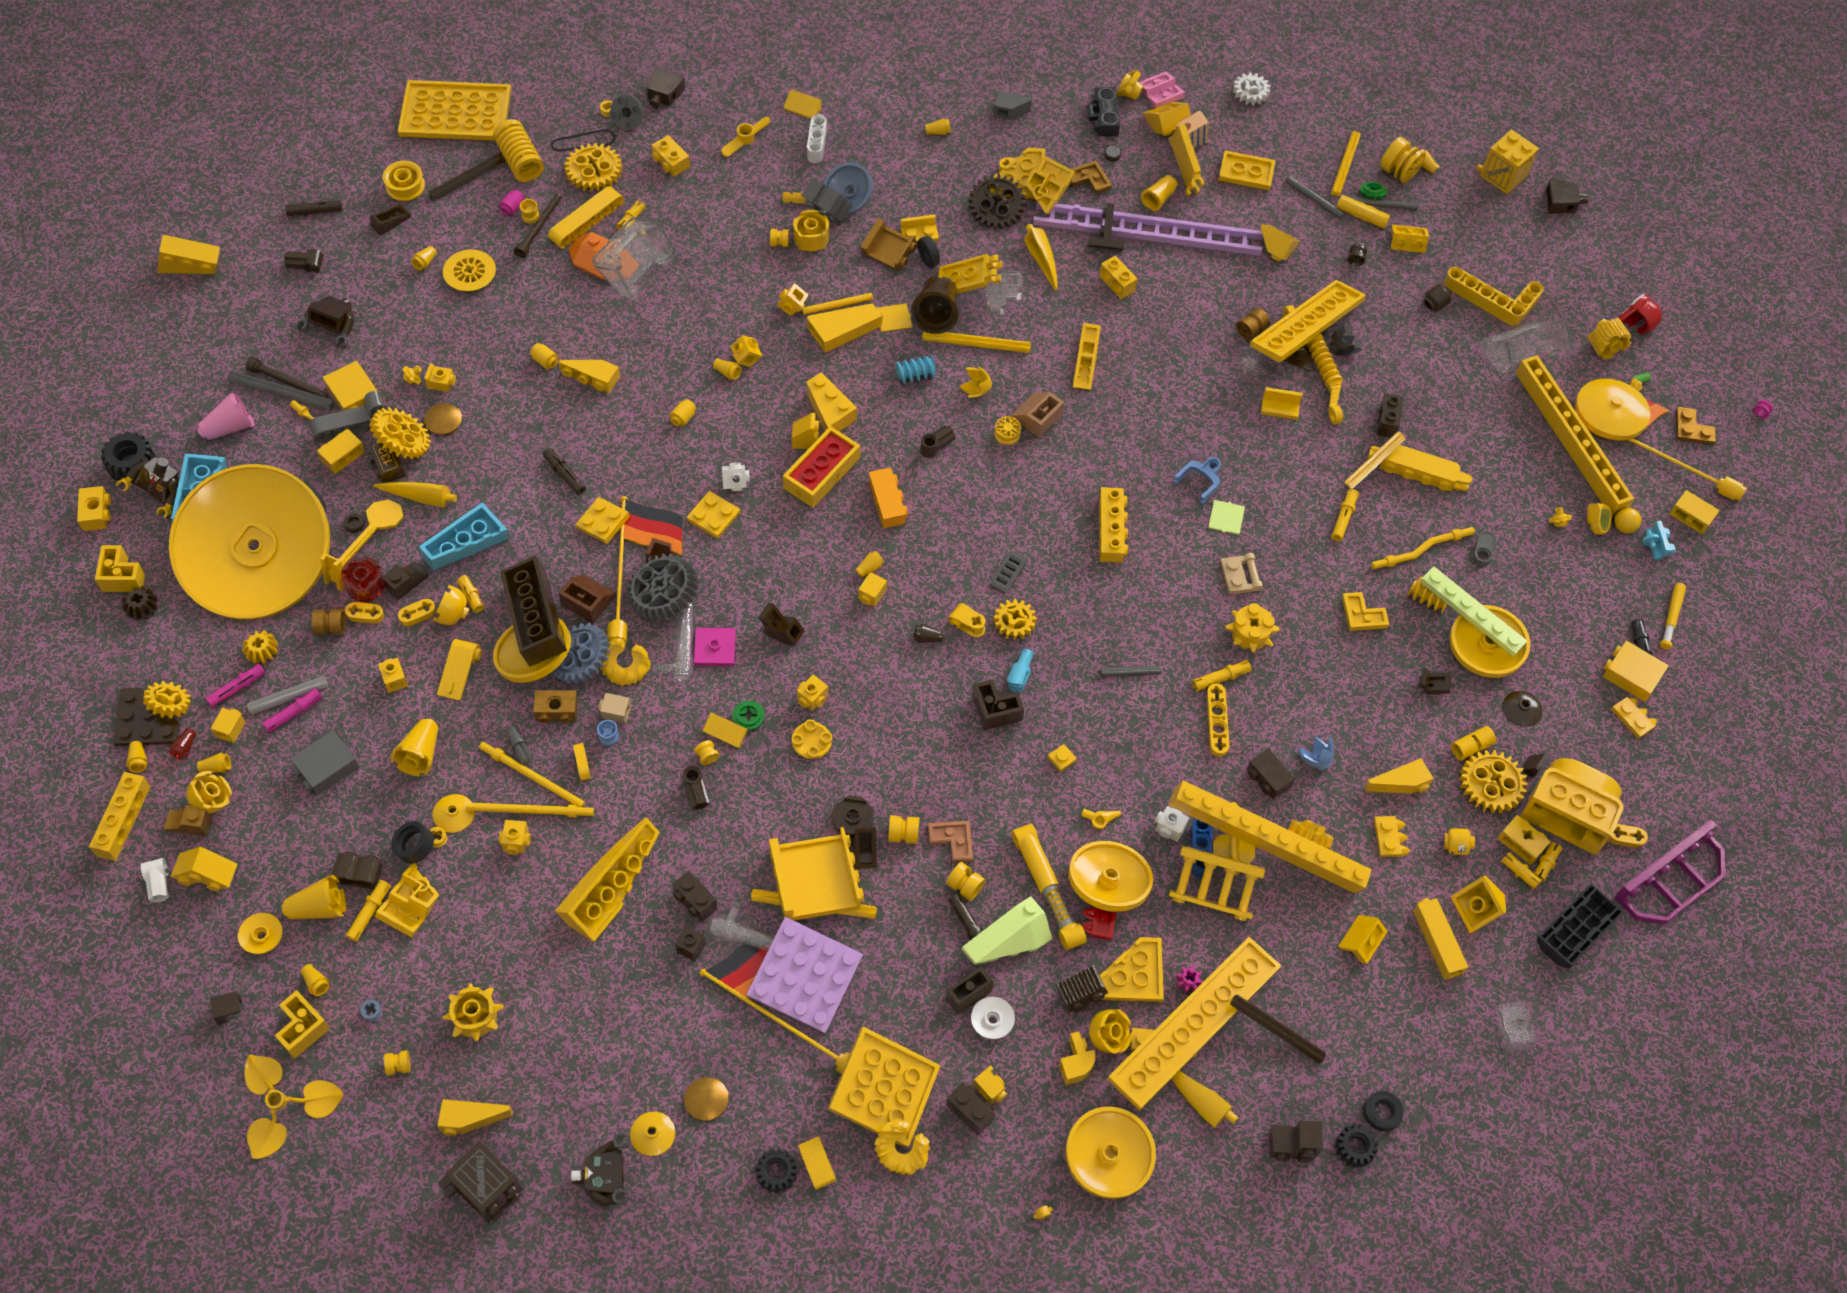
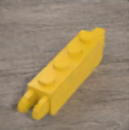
M1399 445L1380 463L1379 467L1387 473L1402 475L1406 479H1414L1424 485L1430 484L1443 491L1448 490L1452 492L1453 489L1463 492L1468 491L1469 484L1473 481L1472 476L1460 471L1461 467L1458 463ZM1371 446L1367 459L1381 447Z

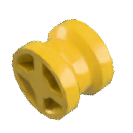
M711 740L698 744L694 749L695 754L700 757V763L703 766L715 762L720 756L718 751L714 750V744Z

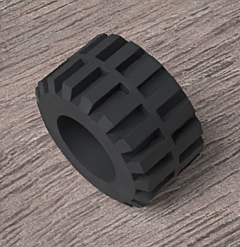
M125 432V434H117L116 437L112 436L109 438V442H105V448L101 450L102 462L113 480L116 479L117 482L126 478L127 473L136 463L143 460L150 461L156 457L149 441L142 434L138 435L137 432L132 434ZM135 454L133 458L122 461L126 456Z

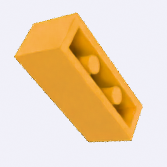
M891 468L869 472V485L883 529L905 524L908 510L906 505L903 506L902 504L903 494L897 488V475H893Z

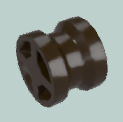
M1353 244L1350 246L1349 264L1361 266L1365 263L1367 248L1364 245Z

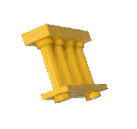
M1182 845L1180 855L1184 856L1183 860L1185 862L1177 891H1169V896L1173 897L1172 900L1183 904L1185 901L1231 913L1234 914V918L1246 921L1247 918L1252 919L1253 914L1247 911L1254 882L1258 880V877H1264L1265 868ZM1199 860L1203 861L1206 867L1198 896L1195 897L1185 894L1193 863ZM1217 866L1225 868L1226 875L1218 903L1206 900V895L1213 870ZM1237 871L1245 873L1247 878L1238 909L1226 905L1234 874L1237 875Z

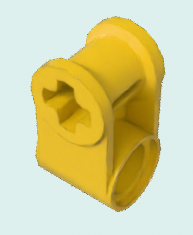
M959 603L948 617L951 625L955 624L956 628L961 629L974 638L982 637L985 634L984 616L964 603Z

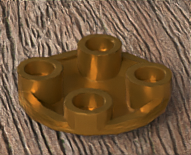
M440 403L432 406L424 416L426 429L436 434H454L462 422L460 410L449 403Z
M702 1077L693 1081L688 1086L684 1095V1104L688 1113L694 1119L702 1121L713 1120L726 1111L728 1092L725 1085L719 1080L712 1077Z

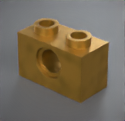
M535 690L533 713L536 721L541 723H549L551 721L570 723L571 721H577L578 697L576 690Z

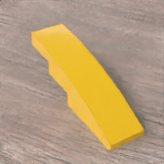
M1083 323L1073 388L1091 391L1101 330L1100 325Z

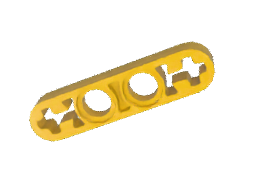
M1215 683L1209 686L1206 695L1210 751L1214 756L1223 757L1229 749L1226 691L1221 684ZM1214 690H1217V693H1219L1218 701H1215ZM1215 707L1220 708L1223 713L1215 715L1212 709ZM1219 725L1224 731L1216 733L1213 727ZM1218 739H1221L1220 743L1221 747H1223L1221 751L1216 747Z

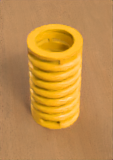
M513 119L501 122L495 128L493 137L515 178L520 182H528L538 178L544 170V164L522 124Z

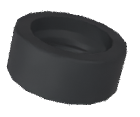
M417 821L406 822L394 833L391 848L393 853L404 862L410 864L418 863L431 852L434 845V836L422 823ZM421 833L418 844L412 850L405 852V845L411 836Z

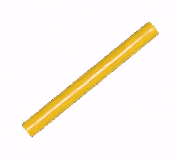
M872 293L803 307L802 313L806 315L873 300Z

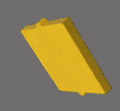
M906 303L877 308L883 314L882 326H880L881 332L912 328L911 314H909Z

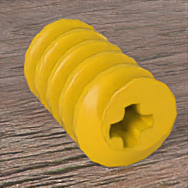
M1419 577L1414 581L1407 597L1413 593V600L1420 597V604L1427 601L1428 608L1434 604V611L1442 608V614L1447 603L1420 582L1423 577Z

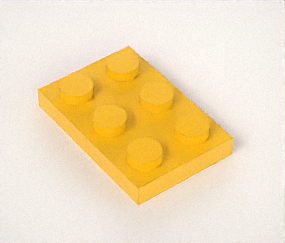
M1224 151L1218 181L1270 191L1276 160Z

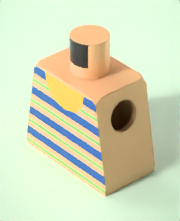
M1201 111L1194 113L1176 125L1177 128L1178 125L1185 123L1193 148L1208 143L1209 122Z

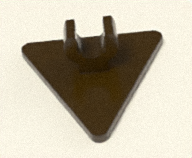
M1306 344L1283 360L1307 371H1313L1309 347Z

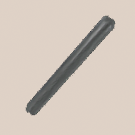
M230 371L227 376L229 382L331 410L334 405L332 399L238 372Z

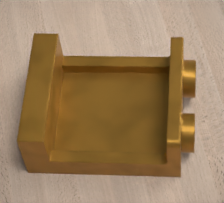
M878 218L860 248L863 255L899 272L907 265L910 254L916 251L917 242L915 236L911 235L909 238L887 227L885 221Z

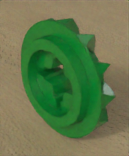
M1378 182L1363 183L1359 189L1363 197L1372 198L1373 200H1380L1386 197L1388 191L1385 186Z
M743 701L736 705L732 712L733 722L748 729V732L751 729L757 730L758 726L763 724L765 717L762 706L754 701ZM748 710H750L751 716H754L750 718L749 722H747L746 717H743L747 715Z

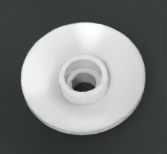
M987 997L980 1000L974 1006L971 1022L975 1031L982 1037L1000 1039L1012 1030L1015 1014L1007 1001L998 997ZM994 1017L997 1022L992 1024L988 1019Z

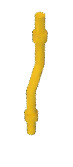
M1473 527L1462 530L1455 529L1451 530L1450 533L1431 537L1413 552L1398 556H1386L1382 560L1371 562V567L1373 570L1385 566L1389 568L1396 566L1397 563L1416 559L1434 544L1450 540H1461L1462 537L1475 534V529Z

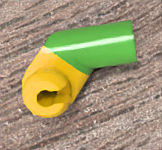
M1647 372L1633 376L1630 386L1638 391L1642 390V383L1649 382L1651 375Z

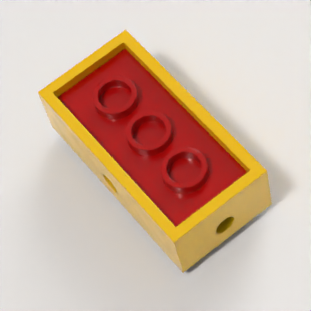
M830 426L783 475V489L814 508L860 459V445Z

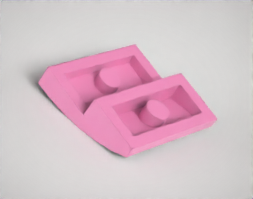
M1167 72L1140 82L1144 85L1142 93L1154 108L1185 98V92L1175 85V78Z

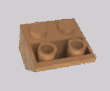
M1051 392L1033 393L1010 417L1017 419L1021 426L1040 438L1063 415L1064 401Z

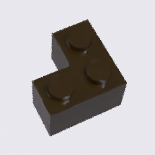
M993 680L973 685L972 696L984 730L1023 721L1024 707L1018 692L999 697Z
M1299 1120L1296 1126L1272 1125L1269 1130L1270 1157H1276L1277 1161H1289V1158L1298 1159L1300 1163H1310L1312 1160H1315L1323 1149L1322 1122Z

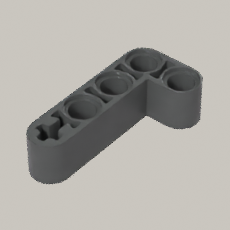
M371 391L364 396V406L313 418L309 422V427L316 442H326L334 439L346 429L353 434L370 431L371 426L369 424L377 410L387 409L381 394L378 391Z

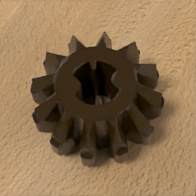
M143 586L138 590L133 587V591H126L127 597L122 598V609L130 619L134 617L138 621L141 616L147 619V614L154 615L153 610L158 609L156 595H154L152 590L149 588L145 589Z

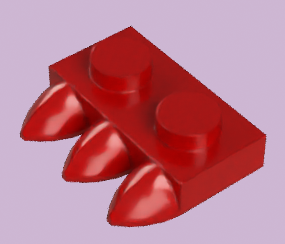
M1097 907L1083 911V914L1092 920L1081 924L1084 931L1091 934L1090 937L1112 941L1116 912L1102 910Z

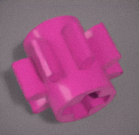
M1194 966L1189 969L1182 967V974L1177 973L1175 978L1180 980L1177 988L1182 987L1185 994L1190 990L1194 992L1197 986L1203 983L1199 979L1202 973L1194 970Z

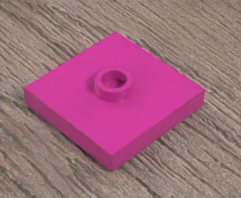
M696 628L694 666H734L736 628Z

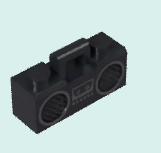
M1096 87L1094 94H1091V104L1087 105L1088 120L1094 121V130H1097L1098 137L1119 136L1120 120L1115 87Z

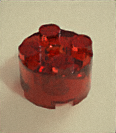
M367 556L356 560L352 558L345 563L341 571L344 587L347 594L353 600L370 603L379 597L385 589L380 565L375 559Z

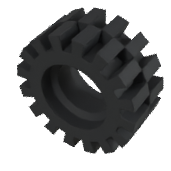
M1352 1124L1351 1127L1348 1125L1337 1137L1335 1148L1338 1150L1336 1153L1337 1155L1340 1154L1342 1162L1344 1160L1347 1162L1346 1165L1350 1166L1352 1164L1354 1168L1358 1166L1365 1167L1366 1164H1369L1375 1158L1379 1149L1377 1147L1379 1142L1375 1140V1133H1370L1371 1129L1369 1127L1364 1129L1362 1124L1359 1127L1357 1124ZM1352 1138L1360 1139L1365 1145V1151L1361 1154L1352 1152L1349 1148V1140Z
M770 1149L769 1153L764 1152L763 1157H759L758 1164H756V1177L763 1189H767L770 1193L774 1191L777 1194L779 1191L785 1192L788 1187H792L793 1182L796 1180L797 1167L793 1156H789L787 1151L781 1152V1149H777V1151ZM774 1163L783 1165L785 1168L784 1176L780 1179L769 1177L767 1171L770 1165Z

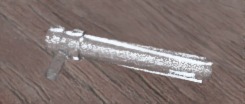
M694 603L688 604L690 609H683L684 614L678 613L676 655L673 657V663L653 665L654 673L673 671L674 679L682 683L689 682L693 675L692 638Z
M737 901L733 902L727 918H713L709 934H712L714 938L720 939L722 937L727 942H737L768 952L775 936L741 926L740 923L735 922L741 904Z

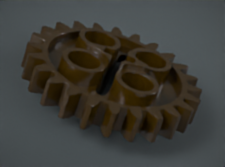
M998 173L997 178H994L993 174L990 175V179L984 176V182L978 180V186L973 185L974 191H970L971 197H969L968 202L971 203L969 204V209L972 210L971 216L976 215L975 221L981 220V226L986 223L988 229L991 225H993L994 230H996L997 226L1003 229L1005 224L1010 228V222L1016 224V218L1020 219V213H1024L1023 206H1025L1026 201H1024L1025 194H1021L1023 188H1018V182L1013 184V178L1008 181L1006 174L1003 178H1000V173ZM1000 188H1002L1003 190L1000 195V201H998L995 214L991 215L994 209V202H996ZM993 189V190H995L996 192H995V193H989L987 190ZM1009 194L1012 198L1006 199L1004 195ZM988 205L990 208L983 209L981 206ZM1004 210V211H1006L1007 213L1004 214V215H1001V214L998 213V211Z

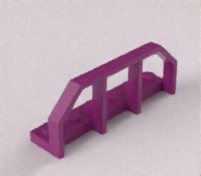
M1712 819L1625 884L1614 898L1635 920L1666 924L1726 876L1725 849L1714 839V833L1712 832L1717 824ZM1701 840L1707 842L1717 853L1718 877L1709 884L1684 859V853L1687 851L1692 853L1700 846L1698 842ZM1672 862L1678 864L1701 888L1699 892L1683 904L1655 876L1658 873L1663 875L1671 868L1669 865ZM1643 884L1646 887L1652 884L1675 910L1666 917L1640 913L1626 898L1628 896L1631 898L1636 896L1641 891L1640 887Z

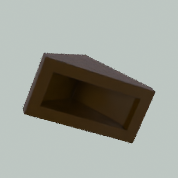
M855 827L856 868H877L876 827Z

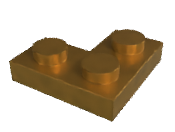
M1097 160L1071 169L1076 173L1070 183L1072 188L1089 183L1096 195L1109 191L1112 188V184Z
M1677 407L1676 440L1708 445L1715 444V427L1697 424L1696 409Z

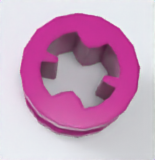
M1760 400L1753 408L1754 414L1762 419L1768 418L1773 411L1772 404L1766 400Z

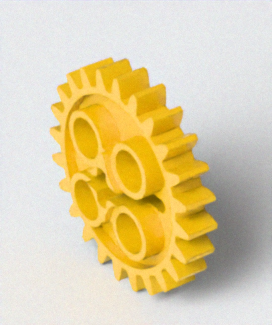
M588 143L586 148L580 145V150L575 148V153L570 152V157H566V163L564 164L567 179L571 180L572 185L576 184L577 188L583 186V191L587 188H590V192L594 188L600 191V187L606 188L607 184L613 186L612 181L617 182V177H621V159L619 154H616L615 149L610 150V146L604 148V144L597 147V143L594 146Z
M390 407L387 410L382 408L380 411L377 410L370 420V431L374 432L372 436L378 438L377 443L384 444L383 449L389 448V453L394 451L396 456L402 454L404 459L407 456L413 459L414 456L416 458H419L420 455L423 456L430 447V435L426 434L427 429L422 428L424 424L417 423L418 419H412L411 414L405 415L404 410L400 413L397 408L393 411Z
M1485 750L1483 755L1477 752L1475 757L1471 756L1465 762L1464 767L1460 771L1462 774L1459 778L1462 781L1460 788L1466 789L1463 795L1471 796L1469 802L1476 801V808L1482 805L1484 812L1487 808H1490L1492 814L1496 809L1502 814L1504 808L1509 812L1512 807L1516 808L1524 798L1523 796L1527 792L1525 788L1528 783L1524 782L1527 776L1521 775L1523 768L1516 767L1518 761L1510 762L1512 756L1506 759L1504 758V752L1497 756L1496 750L1491 755Z

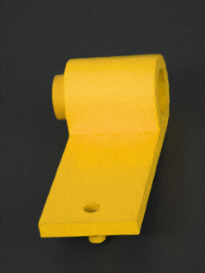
M459 639L453 640L438 688V696L461 701L471 664H475L482 656V649H480L479 644Z

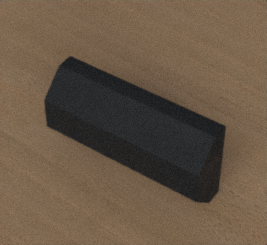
M1591 883L1536 940L1541 951L1555 964L1570 969L1619 919L1624 911Z

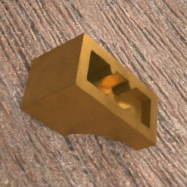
M185 805V809L169 810L163 829L165 832L207 836L213 817L211 814H208L206 809L203 810Z

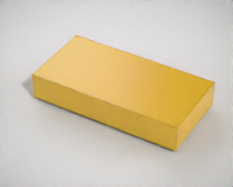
M710 713L702 731L740 748L748 729L714 713Z

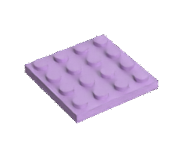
M785 917L747 996L825 1034L863 954Z

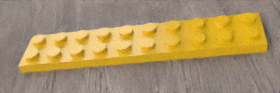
M1248 937L1108 1076L1107 1080L1140 1111L1239 1011L1230 1005L1232 997L1238 994L1248 1001L1280 969L1281 965Z

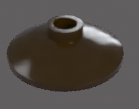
M1511 692L1503 701L1505 716L1516 725L1532 726L1542 717L1543 709L1540 701L1529 692Z

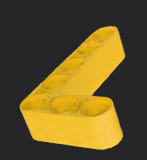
M1451 267L1444 280V285L1451 291L1511 326H1518L1538 303L1544 290L1541 283L1533 281L1513 300L1458 267Z

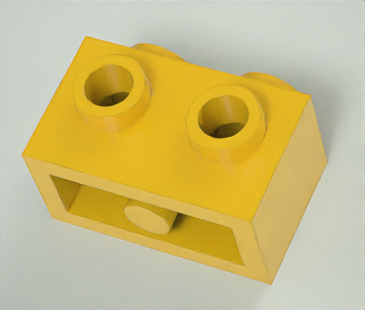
M669 135L651 145L653 160L659 162L666 173L669 172L674 177L690 168L689 155Z

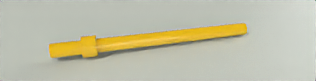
M485 742L479 745V749L491 755L493 760L503 762L573 805H577V807L585 805V801L505 755L503 750L495 749Z
M467 802V811L568 815V817L577 818V816H594V808L577 807V805L562 807Z

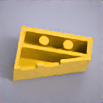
M819 373L807 381V396L814 411L817 413L824 431L831 426L840 432L857 420V407L826 376Z

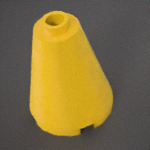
M421 719L394 748L390 755L391 762L395 761L400 771L414 776H419V773H425V776L429 773L432 767L439 729L436 722L432 719Z
M334 875L327 876L286 898L284 904H282L283 915L287 916L290 920L343 917L342 912H346V898L344 890L339 889L337 883H340L339 879Z

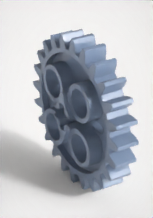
M580 623L579 628L573 625L572 630H569L571 635L569 652L563 662L552 671L563 683L566 681L568 684L572 682L578 684L580 679L586 682L587 676L592 679V673L599 674L598 668L604 667L602 662L608 660L605 654L610 653V650L607 648L610 646V643L607 641L609 638L605 635V632L595 624L592 626L590 623H587L585 626L583 623Z

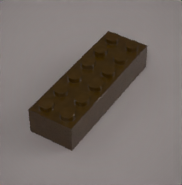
M533 556L500 571L519 652L529 667L567 651L547 573L537 556Z

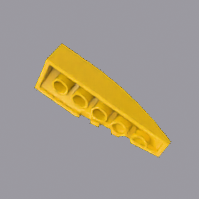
M644 818L622 837L589 870L555 910L568 926L592 942L599 937L621 910L624 904L622 900L627 892H630L633 886L632 882L636 874H639L645 856L649 855L660 833L648 818Z

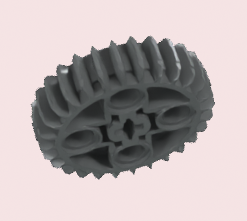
M662 554L661 558L656 555L655 560L648 558L649 562L647 564L642 563L643 567L640 569L636 568L637 573L631 574L633 579L628 580L630 585L626 587L628 602L633 611L646 621L651 620L655 623L658 619L662 623L665 618L667 621H670L672 616L677 619L676 614H684V608L690 609L688 604L694 603L692 597L697 596L696 590L699 589L697 585L699 581L696 572L689 562L684 558L681 559L678 555L674 557L672 554H669L667 557L665 554Z

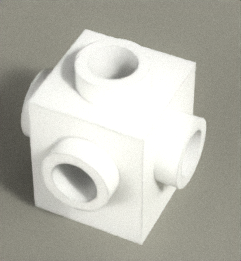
M735 462L730 463L729 466H722L723 489L741 491L746 487V482H750L749 470H745V465Z
M1167 806L1165 811H1160L1155 819V822L1158 823L1155 831L1164 838H1170L1178 842L1190 817L1182 814L1177 809Z

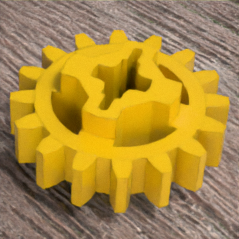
M1014 599L1013 603L1006 600V605L1000 603L999 609L995 610L993 620L995 622V629H1000V635L1005 633L1006 639L1010 636H1013L1014 640L1017 639V636L1024 639L1025 634L1030 636L1031 630L1035 629L1037 620L1035 610H1030V604L1025 606L1024 600L1020 603H1017L1016 599Z
M164 681L159 685L154 682L153 687L148 686L144 692L143 705H147V710H153L154 715L160 713L162 718L165 715L169 718H172L173 715L180 717L181 713L186 714L187 709H189L191 696L187 694L186 689H180L181 685L173 686V682L166 684Z
M1292 820L1288 830L1326 848H1330L1334 840L1331 835L1325 833V827L1310 820H1304V822Z

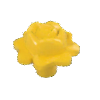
M405 366L402 369L404 372L403 379L409 384L416 383L419 385L422 382L419 377L422 369L419 366L414 368Z
M1562 507L1555 508L1556 514L1549 518V523H1553L1555 527H1565L1568 525V521L1572 520V515L1563 513Z

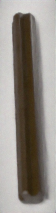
M500 152L428 192L429 197L435 201L499 166L506 159Z
M1235 994L1230 1001L1231 1006L1317 1063H1321L1324 1060L1326 1053L1240 995Z

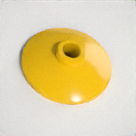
M459 794L445 796L437 802L433 809L432 816L435 825L449 833L464 830L474 819L475 811H467V802H472L467 797ZM452 808L456 809V811L453 813L449 812V810Z
M254 914L241 924L238 931V941L241 947L251 954L267 953L279 944L283 934L282 925L272 914ZM261 933L266 934L264 938L258 939Z
M647 1112L639 1116L633 1123L630 1130L631 1143L643 1155H660L666 1152L674 1142V1124L663 1113ZM649 1129H656V1133L654 1135H649Z

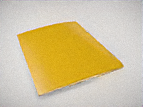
M1044 156L1038 169L1033 168L1025 184L1044 212L1049 214L1066 191L1076 173Z
M413 863L402 874L400 882L389 893L388 899L376 911L375 918L412 938L432 910L439 894L434 887L430 886L428 879L422 877L417 870V865Z

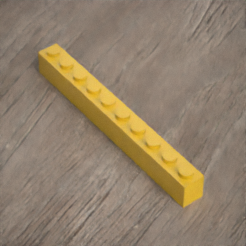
M1538 355L1521 360L1515 374L1601 503L1610 506L1612 516L1616 515L1623 508H1629L1634 497Z
M1184 780L1174 788L1168 806L1348 891L1358 893L1366 888L1372 869Z

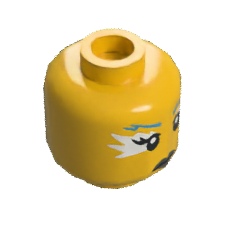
M1451 828L1448 833H1445L1444 849L1448 850L1450 855L1467 856L1470 853V849H1475V836H1471L1468 829Z

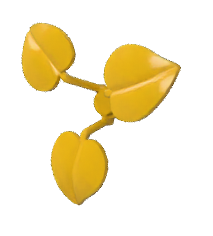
M249 1055L245 1064L246 1085L251 1092L257 1095H262L270 1089L265 1097V1103L271 1108L270 1113L272 1114V1121L267 1118H260L254 1121L248 1129L247 1142L252 1158H265L276 1152L284 1144L287 1130L284 1125L276 1123V1111L284 1109L288 1102L305 1103V1111L311 1117H326L335 1110L342 1100L343 1092L341 1089L328 1081L316 1080L304 1087L303 1094L305 1098L287 1097L281 1091L274 1090L273 1087L282 1079L283 1070L280 1063L270 1057Z

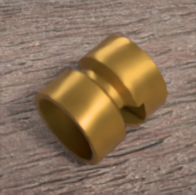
M1255 308L1247 316L1236 322V330L1246 341H1251L1258 333H1262L1270 327L1269 316L1264 310Z
M323 609L313 610L312 630L315 636L326 635L328 632L331 635L345 634L346 617L344 609H331L329 613Z

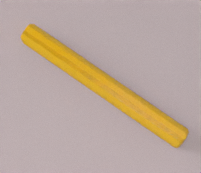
M1353 131L1351 133L1331 191L1333 196L1339 197L1360 139L1361 134L1359 132Z

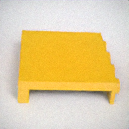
M844 827L840 828V835L779 845L778 838L769 839V852L784 918L787 917L795 921L860 910L864 894L862 888H858L857 883L860 882L858 870L853 868L855 857L854 853L849 851L851 841L849 835H845Z

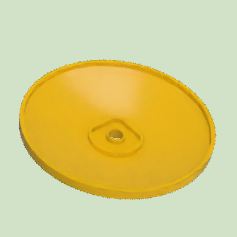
M245 464L226 468L199 483L178 508L169 536V555L172 569L184 591L200 606L212 613L239 620H254L274 616L302 600L322 574L320 557L324 553L329 555L330 528L327 515L314 492L291 473L277 467L261 464ZM253 541H259V547L256 550L250 549V544Z

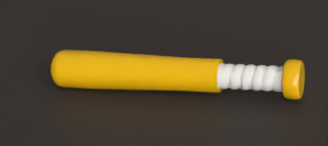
M1677 583L1673 588L1665 624L1666 630L1663 640L1660 642V648L1665 650L1672 648V634L1676 628L1686 592V586L1683 583Z

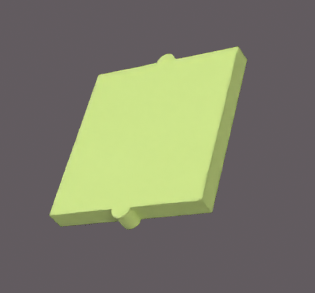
M1214 500L1208 528L1222 531V533L1227 532L1239 535L1245 506Z

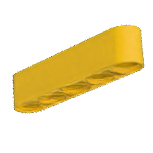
M610 186L604 188L552 227L548 233V238L561 249H564V246L571 244L579 235H583L591 229L592 225L595 226L603 220L605 215L608 216L617 209V206H621L624 202V197Z

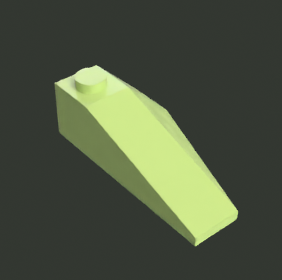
M1029 897L965 944L962 950L974 965L995 961L1000 957L1011 955V957L1025 951H1036L1052 940L1045 912L1032 897Z

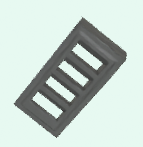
M1010 551L989 585L1006 594L1025 569L1027 560L1017 553ZM1002 573L1006 574L1007 576H1009V577H1011V578H1010V579L1007 578L1006 576L1002 575ZM1000 579V580H1002L1003 582H1005V583H1007V584L1004 585V584L998 582L997 580Z

